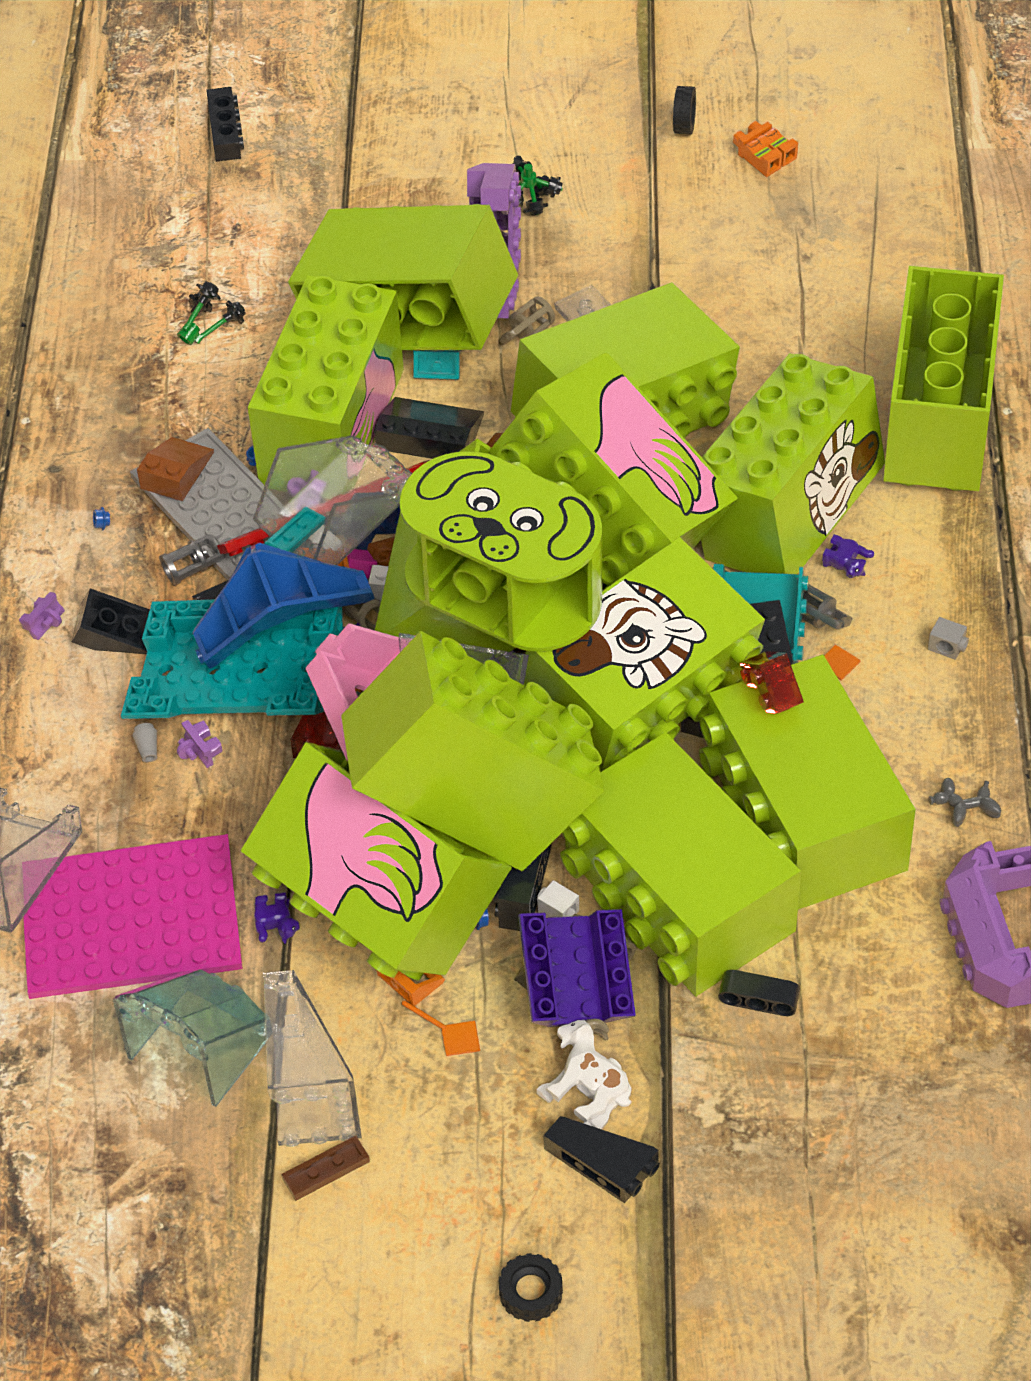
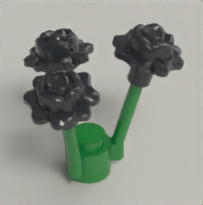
M205 281L203 285L196 284L200 290L197 294H190V299L188 300L193 306L192 314L177 333V336L188 345H192L193 342L199 344L203 338L225 322L229 323L231 320L242 324L244 322L243 316L246 314L245 309L238 301L232 303L228 300L226 302L227 313L222 316V319L199 334L201 329L193 321L200 312H212L211 307L213 305L210 303L211 300H220L221 297L218 295L219 288L215 284Z

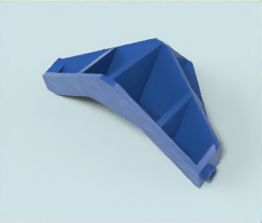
M258 543L246 548L233 575L192 631L199 647L195 651L200 663H206L209 669H211L259 632L309 611L367 603L374 600L375 597L363 570L324 563Z

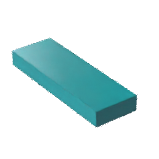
M305 506L271 536L265 544L292 553L325 524L326 517Z

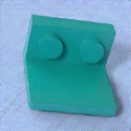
M414 350V378L460 379V354L462 350Z

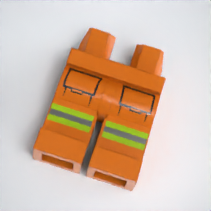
M754 121L748 127V134L738 131L733 136V143L738 147V155L749 162L765 177L781 169V166L784 167L797 159L798 142L793 138L790 140L786 139L776 128H772V124L768 121L763 125Z

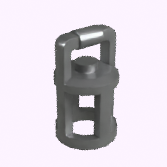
M208 534L196 541L190 540L187 545L169 554L164 553L159 556L161 566L172 585L180 584L181 580L199 571H206L207 567L225 558V554H220L217 547L220 543L213 535ZM208 543L216 553L209 558L204 547H201ZM190 555L193 564L177 571L173 562Z
M809 584L808 591L803 592V599H807L808 603L807 613L802 614V619L819 629L826 624L835 629L850 626L853 618L836 609V598Z

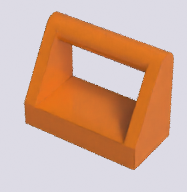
M377 971V975L413 1006L420 1003L445 981V978L441 975L424 973L428 980L415 984L400 971H398L394 978Z

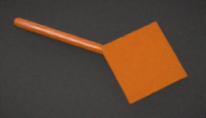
M836 644L824 655L835 675L841 681L861 662L860 659Z
M402 1001L403 1006L442 1029L446 1056L480 1051L475 1021L444 1025L407 1001Z

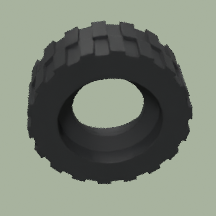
M677 86L673 107L674 134L692 135L696 116V88L693 86Z
M527 1253L523 1256L519 1255L507 1262L506 1267H503L501 1270V1277L499 1276L498 1281L501 1304L506 1308L508 1314H512L518 1320L523 1319L526 1322L535 1320L536 1322L551 1316V1313L558 1309V1304L561 1303L563 1294L562 1275L559 1273L557 1265H554L548 1257L544 1258L543 1255H532V1253ZM535 1275L541 1278L545 1284L544 1293L534 1300L522 1298L516 1290L517 1283L522 1277Z

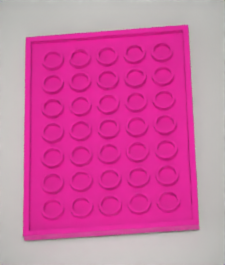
M228 834L21 863L27 992L29 999L243 969Z

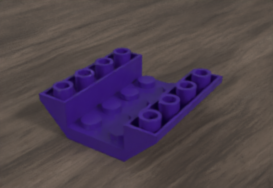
M622 909L596 910L590 916L546 918V913H524L518 915L531 1023L546 1027H557L577 1020L600 1019L607 1023L636 1016Z

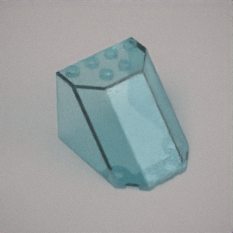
M201 969L181 972L116 995L113 998L128 1059H134L159 1026L181 1037L185 1050L193 1057L202 1061L211 1104L217 1107L273 1035L269 1017L239 986H231L214 973L209 974Z

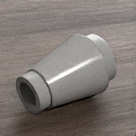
M151 723L139 724L134 728L133 739L142 757V761L153 762L157 759V730Z

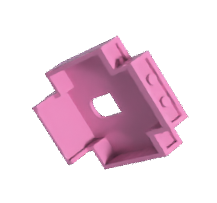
M349 623L338 636L334 634L328 635L315 651L317 654L306 667V671L347 761L341 715L358 698L355 688L364 691L408 645L406 639Z

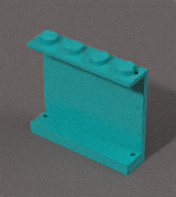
M714 564L713 569L749 604L780 600L793 664L803 660L804 646H800V637H805V622H801L802 614L807 613V599H803V592L808 591L809 576L804 575L803 567H799V574L725 572L724 564Z

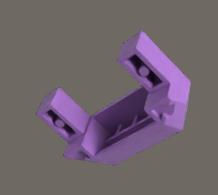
M482 163L467 169V197H469V205L490 204L515 268L518 271L521 261V249H519V242L521 241V228H519V221L521 220L519 172H516L515 164ZM516 279L497 318H509L510 310H514L519 290V279Z
M988 841L963 855L945 881L943 898L940 899L941 911L943 914H947L948 931L950 936L955 937L956 955L963 960V975L966 981H970L972 990L1006 1008L1031 1004V950L1029 946L1015 949L996 896V892L1031 886V846L995 852L992 842Z

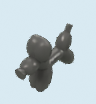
M945 778L941 785V792L935 793L934 796H929L930 805L934 803L942 805L948 802L954 807L952 822L955 827L962 825L967 809L980 807L986 815L992 818H999L1002 811L1000 805L990 798L989 781H984L983 786L977 792V797L963 800L961 796L955 794V783L953 780Z

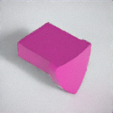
M345 548L349 567L363 570L368 579L371 574L372 565H377V561L373 559L367 550Z

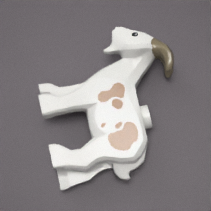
M600 1019L577 1020L558 1028L557 1036L562 1040L560 1047L564 1048L571 1044L573 1049L568 1056L564 1070L552 1082L538 1087L537 1095L548 1103H551L553 1099L559 1102L573 1086H576L579 1091L588 1098L593 1099V1101L589 1105L579 1106L574 1109V1114L584 1124L603 1129L608 1123L612 1110L618 1105L627 1107L631 1104L629 1097L632 1088L621 1065L615 1059H607L595 1051L593 1034L608 1040V1025Z

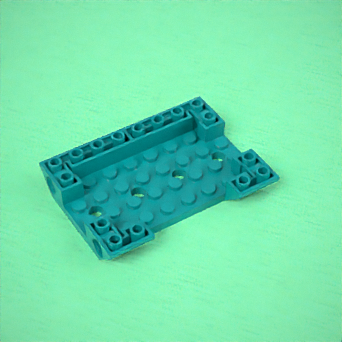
M214 600L152 601L142 636L143 643L147 649L146 659L141 677H131L121 712L122 719L171 718L181 714L266 712L267 716L316 715L325 712L308 673L304 671L317 655L315 651L328 635L334 634L338 636L342 632V606L309 611L259 632L218 665L209 669L206 663H200L195 651L199 647L192 631ZM267 668L262 673H257L258 670ZM219 669L215 674H209L211 671ZM166 671H171L165 676L162 675Z

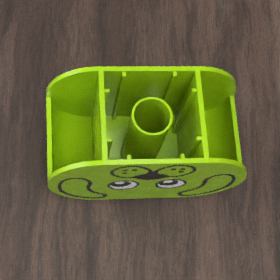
M471 451L455 452L436 457L420 466L408 478L400 495V511L405 524L417 534V543L409 553L405 564V580L409 591L418 601L509 645L526 651L541 652L562 648L581 638L593 627L602 608V523L599 513L593 504L577 493L572 486L561 481L554 483L538 476L520 462L509 463L491 454Z

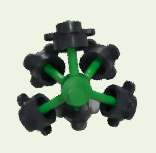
M519 155L515 156L512 164H515L516 172H519V185H521L519 206L522 207L524 202L523 188H529L531 199L526 201L527 208L523 209V212H530V215H539L543 213V208L548 207V203H544L543 198L539 197L550 195L551 198H554L555 194L559 195L560 191L563 190V183L560 182L561 177L557 176L555 178L551 176L550 179L546 175L536 177L531 162L524 161Z

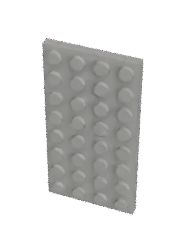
M209 428L185 440L214 449V454L183 501L143 490L184 535L193 541L211 534L221 544L292 515ZM137 468L130 471V475L140 487ZM271 536L264 538V542H266ZM305 542L292 553L296 554L297 550H305ZM209 543L201 546L206 550L208 558L216 554ZM251 546L242 547L243 552L234 556H229V553H226L223 560L213 565L229 580L246 548Z

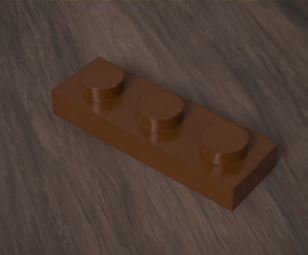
M355 1135L283 1173L282 1179L295 1201L369 1163L370 1158Z

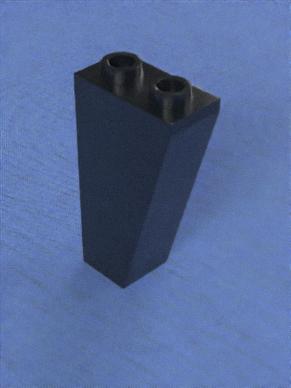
M560 1116L543 1135L544 1150L624 1204L631 1196L635 1197L640 1192L643 1181L648 1176L652 1177L660 1165L659 1150L657 1148Z

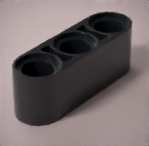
M727 970L723 975L718 998L722 1003L730 1006L788 1017L796 1012L801 988L797 983L789 980L739 970Z

